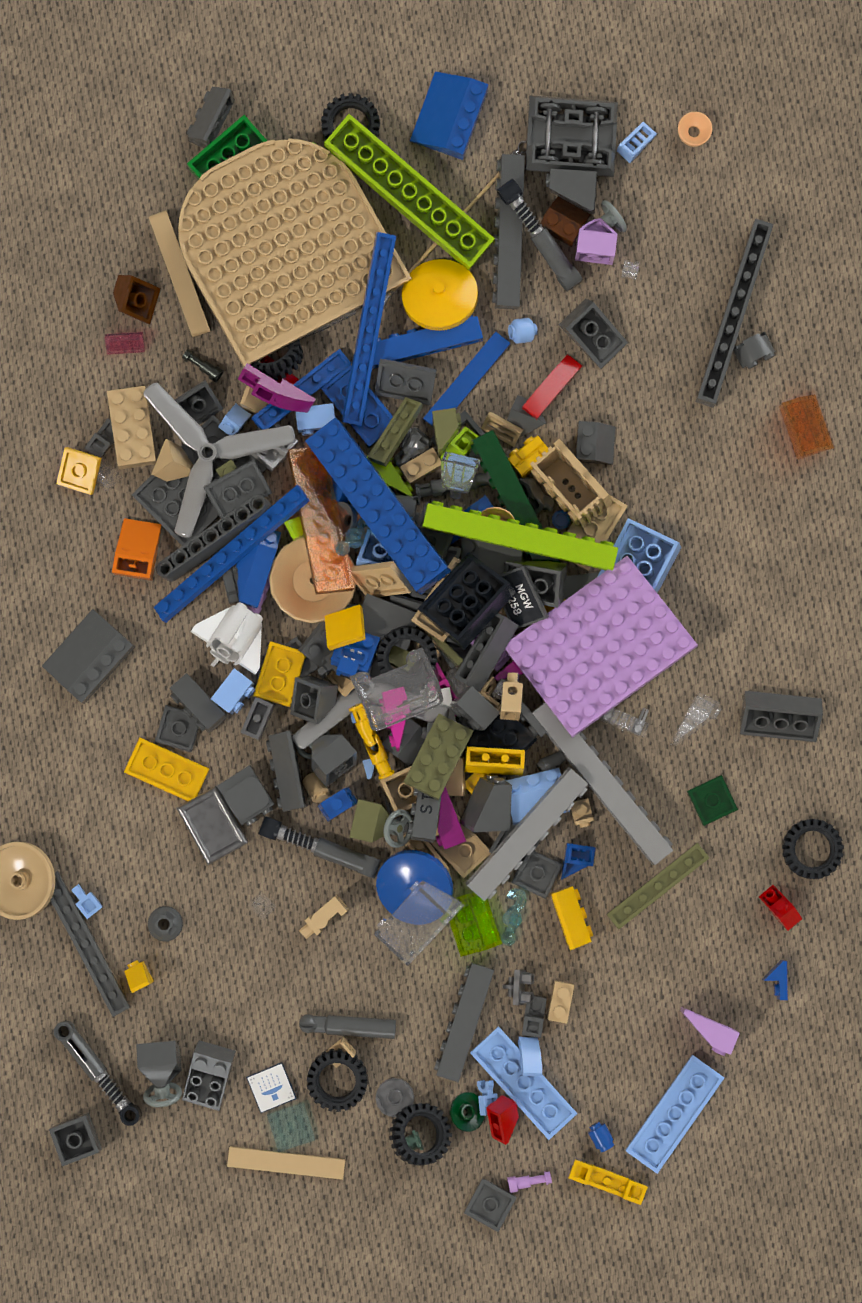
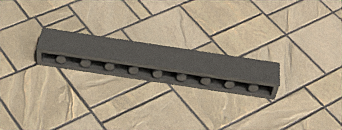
M755 219L752 224L695 401L697 403L713 408L717 402L774 224Z

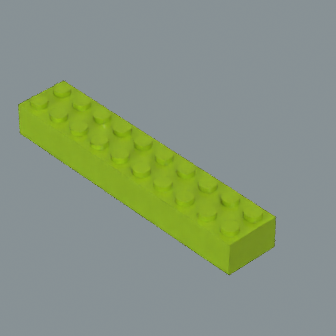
M350 114L346 116L324 142L325 149L342 161L353 173L468 270L474 266L494 242L495 238Z
M432 501L431 504L428 503L426 505L422 528L602 570L613 571L618 547H614L612 542L601 541L596 543L595 538L584 536L582 539L576 538L577 534L563 532L562 535L557 533V529L548 527L541 530L538 529L539 525L527 523L525 526L519 525L520 521L508 518L507 521L500 520L501 516L489 514L488 517L481 516L482 512L469 510L468 513L462 511V507L451 505L450 508L443 507L444 503Z

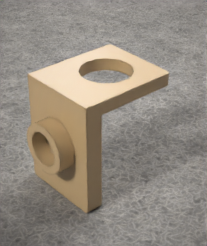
M492 676L479 693L500 712V703L489 696L497 687L496 680Z
M344 1036L326 1050V1052H329L330 1049L335 1051L340 1048L342 1051H347L352 1058L356 1054V1050ZM334 1063L333 1065L337 1068L341 1063Z

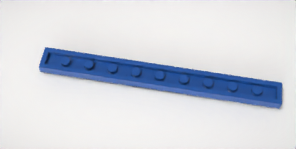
M376 232L342 422L362 426L395 247V235Z
M296 485L155 605L154 609L161 620L167 623L306 505L310 500L302 488Z

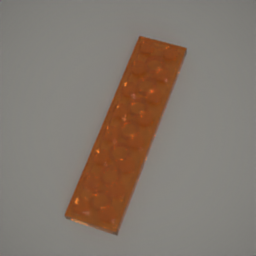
M311 448L288 449L287 456L293 486L299 485L310 500L298 511L315 594L353 591L354 583L331 475Z

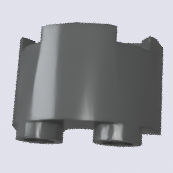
M766 332L760 335L758 333L742 341V344L735 346L733 349L742 369L745 367L751 369L758 365V360L764 358L767 361L775 356V350Z

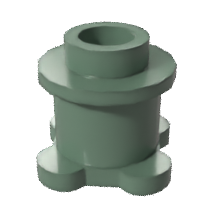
M413 1130L411 1135L405 1137L408 1146L412 1150H424L418 1132Z

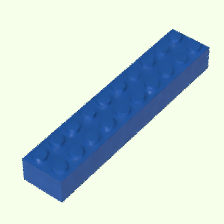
M336 417L305 440L416 592L423 594L451 572V569Z

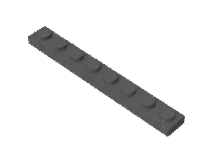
M56 871L55 889L51 902L112 1017L131 1006L83 916L75 905L76 903L59 871Z

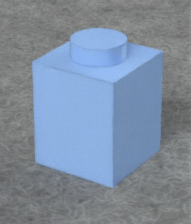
M235 404L225 415L218 427L228 435L238 434L251 414L238 404Z

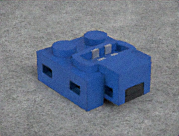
M365 633V640L336 648L331 657V665L337 667L336 675L354 681L357 674L367 677L379 647L380 637Z

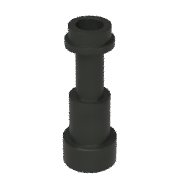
M187 349L182 359L185 362L190 361L198 366L200 371L217 383L224 370L218 366H213L206 360L199 359L193 355V350Z

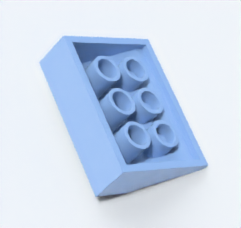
M628 518L614 544V547H618L615 564L628 556L658 593L682 547L679 542ZM601 569L598 576L604 573L606 570Z

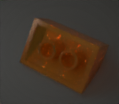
M815 394L781 403L779 408L797 460L834 448Z

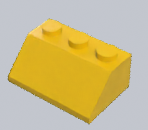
M570 886L550 893L568 948L573 950L592 942L590 938L593 937L590 925L586 926L584 921L587 918L584 907L580 908L578 900H581L578 889Z

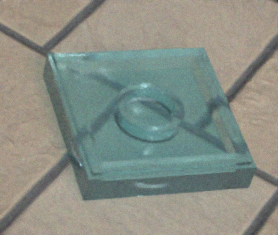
M304 1102L267 1114L278 1152L316 1140Z

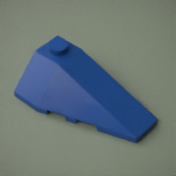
M275 530L236 563L240 603L258 608L278 548L281 532Z

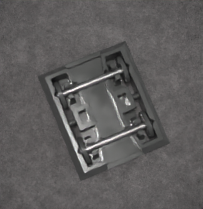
M530 95L525 170L550 172L551 169L597 171V176L614 177L618 102ZM561 109L565 110L563 114H557Z

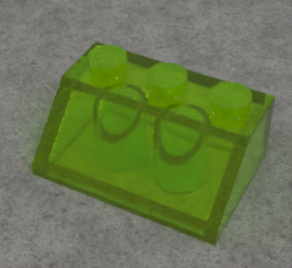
M470 892L451 899L446 909V914L460 957L485 951L502 944L488 898L484 901L475 892Z

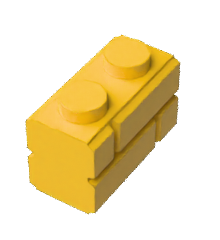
M538 435L534 438L532 436L524 441V446L518 450L516 448L508 455L513 469L520 478H525L531 473L532 467L530 463L532 461L534 463L537 462L536 458L538 456L541 458L544 451L548 452V447Z

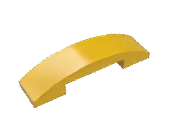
M576 1159L568 1176L571 1180L585 1185L588 1184L639 1205L642 1204L648 1188L637 1181Z

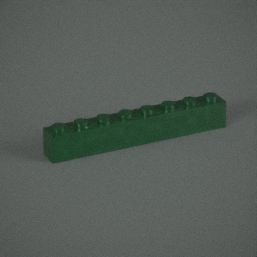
M494 430L473 439L474 444L471 447L475 455H480L482 461L479 463L484 473L488 471L491 477L488 481L493 490L497 489L499 493L497 499L502 507L506 506L514 519L520 521L519 525L525 526V524L531 523L539 525L538 529L544 530ZM525 552L527 558L531 557L533 561L561 563L559 559Z

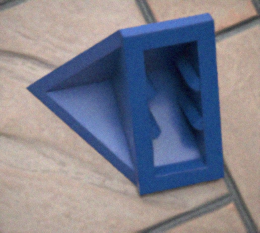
M566 843L561 880L587 866H593L596 847Z

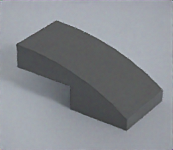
M107 418L99 431L92 436L85 446V449L94 456L102 458L114 443L112 423L109 418Z
M534 995L533 1002L526 1003L522 1035L541 1038L547 997Z

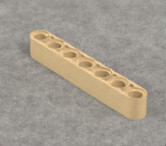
M167 211L149 216L192 337L210 332L211 330Z

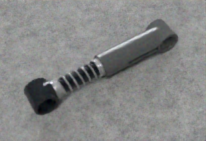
M510 179L496 190L497 194L506 205H510L513 210H516V214L520 216L519 219H522V223H525V227L529 229L528 232H531L530 235L532 237L530 239L555 273L558 282L568 292L583 280L580 273L571 265L546 227L543 228L541 224H538L539 220L535 219L536 216H533V212L529 211L530 207H527V203H524L521 196L523 192L514 179Z
M264 816L258 834L275 841L276 839L286 840L287 843L291 842L292 845L296 844L297 847L301 846L302 849L310 850L314 853V856L374 879L381 863L379 859L359 853L324 838L313 839L311 836L308 837L306 834H301V832L297 833L296 830L292 831L291 828L287 829L286 826L282 825V822Z
M70 1021L58 1023L54 1028L55 1038L62 1042L91 1081L95 1080L96 1083L100 1084L99 1087H102V1091L106 1092L109 1100L113 1101L112 1104L115 1103V1108L119 1110L122 1123L127 1126L136 1124L142 1116L140 1107L134 1105L126 1096L122 1095L123 1092L119 1091V1087L117 1088L115 1086L116 1083L112 1082L113 1079L109 1078L110 1075H107L105 1065L82 1038L75 1025ZM62 1026L68 1027V1036L61 1034L60 1029ZM128 1110L135 1112L136 1117L134 1120L127 1118L126 1113Z

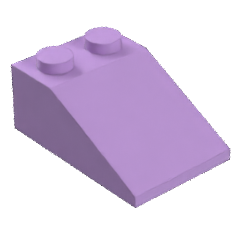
M681 1007L680 1011L707 1043L712 1046L711 1050L723 1056L726 1053L731 1055L740 1034L738 1031Z

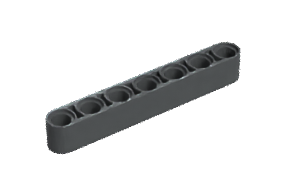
M261 495L253 496L160 561L156 567L157 574L169 582L177 580L226 546L266 512L272 504Z

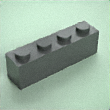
M497 613L479 633L454 678L469 687L473 686L478 692H481L519 625Z

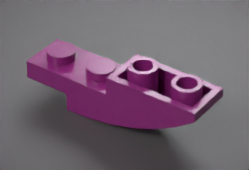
M248 363L238 377V380L253 388L251 395L279 408L308 413L316 400L283 379L281 383H278Z

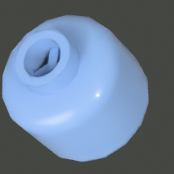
M530 318L514 319L511 325L508 326L509 338L516 344L532 342L534 336L537 335V325L533 324Z

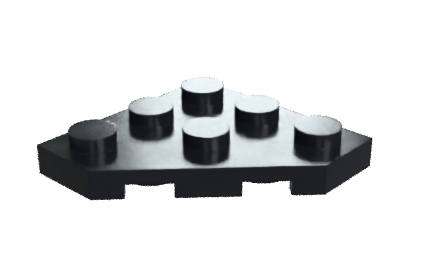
M498 715L485 730L477 731L475 729L465 750L467 747L525 750L526 752L538 739L520 721L500 719V715Z

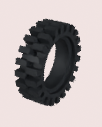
M348 93V96L341 94L340 98H333V102H329L327 108H324L321 126L325 140L334 132L333 122L336 115L348 108H355L363 112L368 120L367 129L376 137L379 135L380 119L378 111L374 108L372 102H368V98H361L360 94H356V96H353L352 93Z
M299 339L285 346L289 350L281 359L271 363L256 361L250 365L270 378L273 377L275 381L278 380L277 376L281 375L283 379L286 377L285 373L291 375L293 373L292 369L297 370L299 368L297 364L301 365V359H303V350Z
M402 626L396 630H391L389 634L384 636L377 649V662L381 673L387 681L389 680L393 685L396 684L399 687L411 688V686H419L420 683L426 682V679L432 676V672L436 668L437 651L433 641L424 631L418 628H411V626ZM413 640L423 647L425 660L422 667L415 673L401 674L390 665L389 653L397 642Z
M818 819L802 820L794 824L787 831L783 839L782 855L786 865L789 866L792 872L803 878L821 879L829 876L841 864L840 860L844 855L842 853L844 845L841 842L843 840L839 836V832L831 824ZM808 831H817L823 834L829 841V857L818 867L803 865L795 853V845L798 838Z
M340 1048L335 1051L330 1049L329 1052H322V1055H318L315 1061L312 1062L308 1071L307 1089L310 1091L309 1095L311 1098H314L316 1104H321V1108L327 1107L328 1111L333 1109L336 1112H341V1109L349 1110V1107L356 1106L357 1102L362 1100L366 1092L368 1081L366 1066H363V1061L359 1060L356 1054L352 1058L347 1051H342ZM341 1063L349 1067L353 1071L356 1081L353 1090L341 1097L327 1094L322 1089L319 1080L320 1073L326 1066Z
M427 1103L413 1104L401 1109V1112L395 1115L396 1119H393L391 1122L393 1127H390L389 1132H392V1136H389V1139L393 1140L391 1147L396 1149L395 1154L401 1156L400 1159L402 1161H407L408 1164L417 1166L429 1165L437 1162L436 1160L443 1157L442 1154L447 1153V1146L451 1145V1141H449V1137H452V1133H449L451 1124L447 1125L446 1121L449 1119L447 1116H443L444 1112L442 1110H437L438 1107L430 1106ZM416 1116L428 1118L436 1128L435 1144L424 1153L412 1150L405 1140V1128L408 1122Z

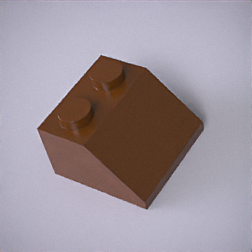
M557 196L540 224L543 228L546 227L551 236L572 247L578 237L579 229L586 224L591 214Z

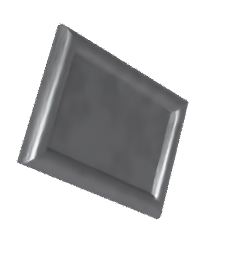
M217 786L176 808L207 865L248 843Z

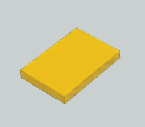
M270 641L253 697L291 707L295 677H300L306 656L298 649Z

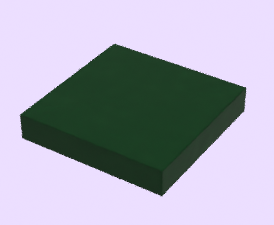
M722 775L687 791L703 826L738 810Z

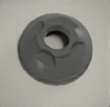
M339 502L335 504L330 511L328 520L331 532L337 537L349 536L358 525V515L355 508L349 503ZM349 516L352 517L350 526L348 525Z
M159 907L149 916V932L159 941H171L182 931V917L172 907ZM163 918L167 919L170 923L167 930H162L158 926L159 921Z

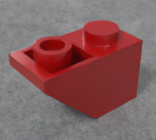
M774 885L758 896L787 931L802 920L796 908Z

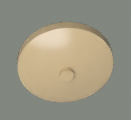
M27 842L4 844L0 846V915L13 920L31 918L43 911L53 896L55 889L54 868L48 856L33 844Z

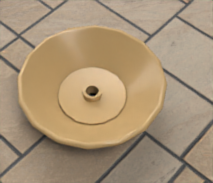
M316 535L299 538L285 545L273 560L269 574L271 594L279 608L293 619L308 623L325 621V615L344 610L353 599L356 583L348 575L347 571L349 567L355 566L346 549L332 539ZM312 577L317 578V583H310V579Z

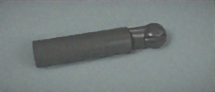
M307 1014L301 1017L299 1027L305 1033L315 1032L326 1033L327 1035L395 1039L396 1020L332 1015L325 1017Z

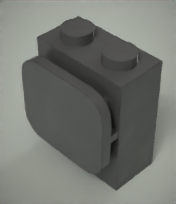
M251 765L217 785L226 803L241 825L246 824L249 826L257 821L256 816L261 813L265 816L274 810L272 808L275 805L274 801Z

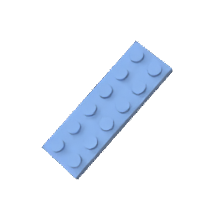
M499 1026L470 1052L548 1140L577 1115V1112L543 1075H522L519 1063L521 1057L519 1048Z
M691 1055L625 1151L658 1174L724 1080V1077L697 1057Z

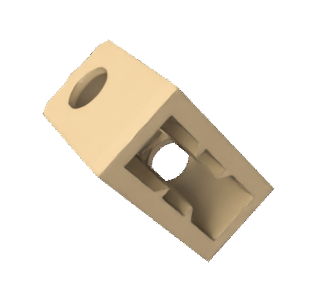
M508 673L507 682H503L500 719L517 721L520 719L523 683H519L518 673Z

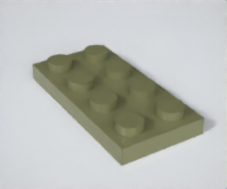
M438 714L403 783L439 800L473 730Z

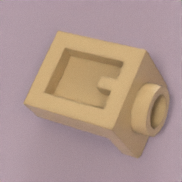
M589 799L575 801L571 808L574 824L579 825L580 828L591 826V821L595 820L592 815Z

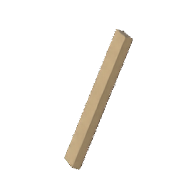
M230 1146L227 1167L343 1180L346 1159Z

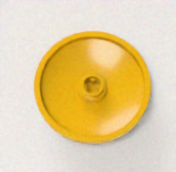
M436 259L424 262L410 272L411 280L403 284L402 301L407 315L416 324L426 329L448 330L457 327L472 315L477 305L478 289L474 276L466 267L452 260Z

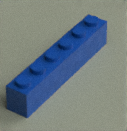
M471 315L461 325L448 330H430L425 328L418 331V329H411L407 331V334H391L388 336V339L384 340L378 338L372 368H379L380 359L403 362L482 342L483 335L478 316L473 317Z

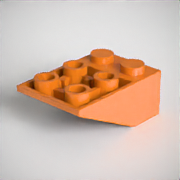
M124 518L115 551L112 573L119 576L153 581L162 525Z

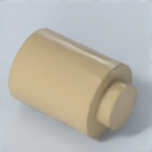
M310 773L303 779L302 784L313 802L321 803L327 799L329 790L315 773Z

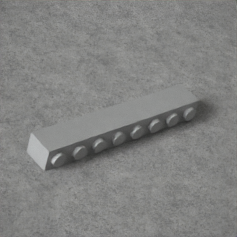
M568 767L467 880L466 885L484 901L487 898L491 899L497 892L496 888L500 883L503 885L510 877L508 874L513 869L516 870L523 862L521 859L526 854L530 855L536 848L534 845L537 841H542L549 833L547 830L552 825L556 826L559 823L561 814L564 811L568 812L575 804L573 801L577 796L581 797L588 788L586 786L588 783Z

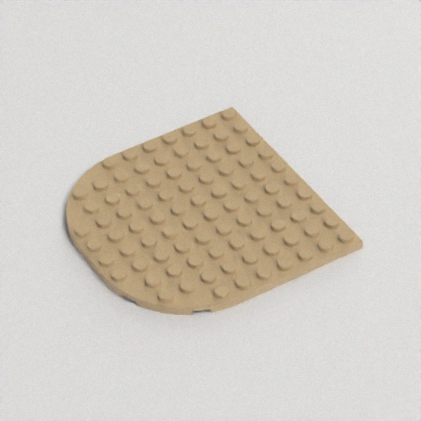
M298 139L270 140L257 144L209 169L189 190L181 208L178 226L179 244L185 263L243 367L247 363L250 365L363 306L376 232L386 233L349 168L327 149ZM395 248L386 293L411 280Z

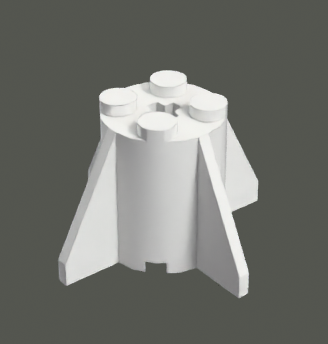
M238 602L236 605H232L195 624L191 632L207 642V648L210 646V653L215 657L211 663L212 667L220 660L226 664L229 662H235L233 665L240 664L253 674L258 672L261 653V622L263 621L261 615L253 613L247 609L246 605Z

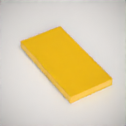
M139 737L124 773L186 801H190L198 796L210 769Z

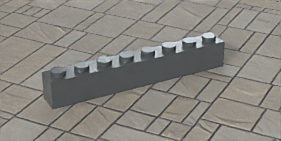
M501 155L500 159L496 161V171H499V179L496 178L495 190L510 179H514L522 192L524 191L525 155ZM498 195L495 198V209H498V216L494 218V228H497V235H494L493 245L497 249L496 254L493 255V265H496V273H493L492 284H495V292H492V303H495V309L517 310L520 307L522 219H519L520 216L516 214V210H513L510 205H506Z

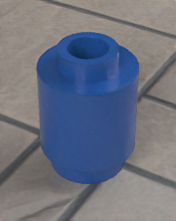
M596 1122L589 1127L590 1131H588V1134L596 1149H599L601 1153L614 1146V1139L605 1123L600 1124V1122Z

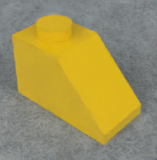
M136 960L128 964L129 969L124 971L132 993L154 982L144 961L139 963Z

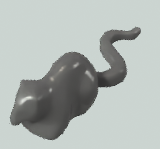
M531 477L518 478L536 515L542 510L552 511L555 505V498L546 495L535 479Z

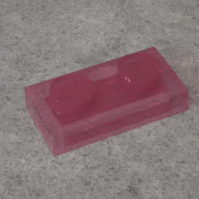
M143 332L105 334L107 354L145 352Z

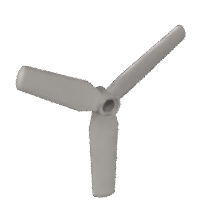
M157 382L149 385L143 393L145 398L180 440L198 452L199 458L191 468L174 530L177 535L184 538L192 536L207 494L203 486L211 483L213 477V461L217 458L236 459L295 442L294 430L290 425L229 435L214 444L209 443L203 428ZM206 447H210L213 450V455L210 458L204 456L203 452Z
M348 604L345 609L356 606V604ZM371 665L367 677L357 674L356 681L358 684L346 697L340 693L336 697V704L319 724L308 721L292 736L293 742L299 748L305 749L352 713L349 712L350 707L367 699L381 707L379 699H382L381 693L397 689L398 687L390 684L373 683L370 679ZM361 685H367L369 687V690L367 692H361L359 690V687ZM405 691L409 703L408 716L431 723L435 722L438 714L448 718L449 708Z

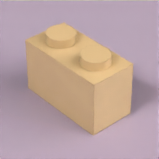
M431 448L402 465L400 470L409 484L413 485L442 468L443 463L434 448Z
M554 980L547 1015L548 1020L567 1024L574 984Z

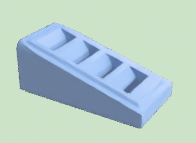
M642 122L619 144L616 151L631 163L654 139L657 133ZM640 130L644 131L649 137L646 138L642 135ZM636 135L643 141L642 143L635 138ZM632 141L637 146V148H635L629 142Z

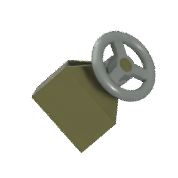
M359 798L349 838L373 843L384 836L386 842L391 847L399 848L407 844L411 839V834H408L407 831L404 837L403 831L407 822L409 828V822H413V818L406 810L399 809L389 814L382 803ZM399 815H403L401 821L394 819ZM390 834L397 836L398 842H394Z

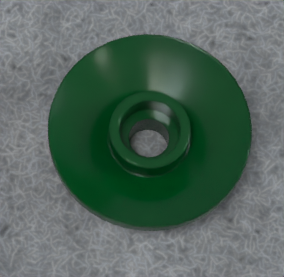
M471 1092L461 1093L455 1097L451 1104V1119L458 1129L464 1132H471L482 1125L485 1116L480 1115L479 1099L476 1094Z

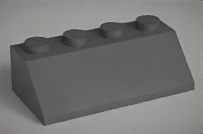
M745 691L742 703L740 735L816 742L823 716L822 698Z
M291 731L270 735L269 740L266 741L267 750L272 752L273 759H270L271 770H275L276 778H273L275 790L279 789L280 797H277L279 809L282 808L283 812L307 807L295 744L292 740L293 733Z

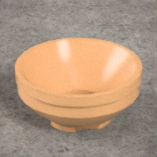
M701 112L687 113L678 124V135L682 142L688 146H701L709 140L712 134V123ZM697 127L700 132L699 135L691 137L688 133L689 128Z

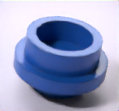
M559 510L553 514L552 523L557 529H565L570 525L571 519L568 512Z

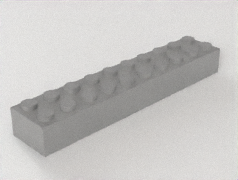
M546 703L535 710L532 714L547 731V736L562 752L581 778L588 783L590 789L652 865H656L673 851L671 848L672 842L667 836L662 837L658 832L661 830L654 821L647 819L648 813L642 806H637L634 803L636 798L629 790L625 791L622 788L623 782L617 775L613 777L609 772L611 767L605 760L600 761L597 757L599 753L594 746L587 745L585 742L586 736L580 732L572 738Z

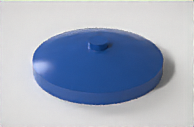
M404 850L391 855L381 866L376 879L377 893L384 907L395 917L409 923L421 924L437 919L446 911L453 895V883L446 867L434 856L418 850Z

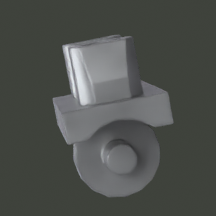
M514 970V977H509L508 985H503V989H508V997H513V1005H524V1003L533 1002L534 994L533 992H525V984H534V974L526 972V970Z

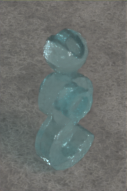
M362 518L358 520L356 528H351L347 531L345 541H339L335 545V552L338 555L345 556L350 551V547L359 548L364 544L365 530L363 526L367 524Z
M513 888L508 892L507 898L512 900L517 898V901L503 915V924L507 929L502 934L501 940L507 946L513 945L516 941L514 929L518 928L522 922L520 911L523 910L526 904V893L517 888Z

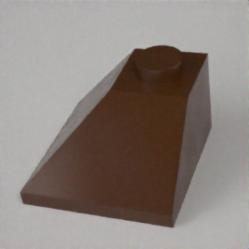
M118 275L113 291L118 311L141 322L150 324L161 288L132 275Z

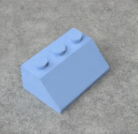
M559 768L506 780V782L512 785L511 819L513 825L518 824L561 776Z

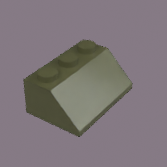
M456 408L432 411V422L439 458H441L449 443L458 435V431L461 430L460 412L456 413Z

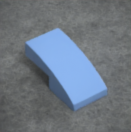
M519 1037L518 1046L521 1055L519 1063L522 1075L542 1076V1060L538 1037Z

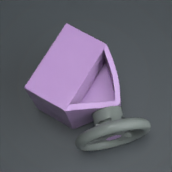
M602 201L601 207L605 214L588 222L579 229L575 261L613 264L617 233L612 227L614 226L620 232H626L627 225L620 213L610 202Z

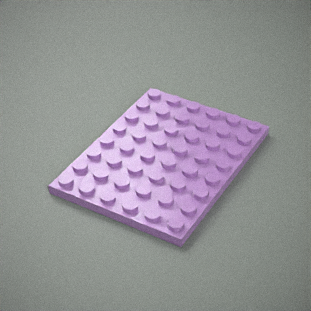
M626 556L614 565L613 571L606 570L562 602L558 608L555 607L548 612L549 617L547 619L533 623L511 639L505 650L573 738L698 647V644L631 559Z

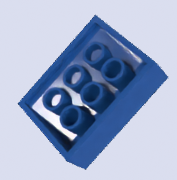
M435 72L410 142L463 160L485 101L489 84L468 77Z

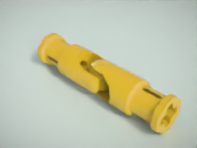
M361 702L350 707L349 712H352L355 718L356 728L363 738L372 764L376 766L379 780L393 775L395 771L390 767L387 760L389 757L378 734H376L372 718L368 716L365 710V702ZM377 743L379 748L378 751H374L370 747Z

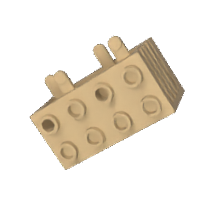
M558 439L553 443V448L550 446L547 453L544 451L541 458L539 456L536 458L537 462L534 463L532 461L530 463L532 467L531 473L539 484L544 483L543 486L546 492L552 498L556 497L555 500L558 502L559 507L564 512L568 510V515L576 526L580 524L585 528L613 503L605 489L566 445ZM564 480H569L567 485L563 484ZM570 486L575 487L574 492L568 491ZM577 493L581 494L579 499L575 498Z

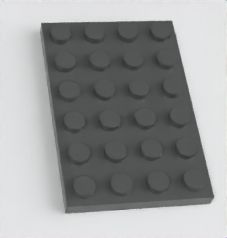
M214 415L201 426L209 443L213 444L229 436L218 427L221 422ZM183 444L181 446L194 465L199 458L198 452ZM206 447L203 452L204 456L210 458L213 455L212 448ZM252 455L232 459L237 468L254 459L262 474L267 470ZM217 458L213 461V477L211 482L220 478L215 469L230 459ZM151 475L132 496L182 546L205 531L219 517L206 494L192 536L184 538L177 535L174 530L189 476L164 481Z

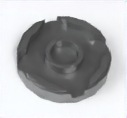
M388 1079L379 1086L376 1092L377 1107L383 1114L396 1118L395 1115L401 1112V1109L413 1105L414 1102L413 1089L402 1079Z

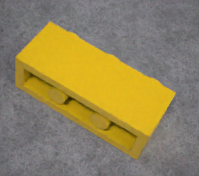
M467 747L465 753V772L522 776L525 750Z

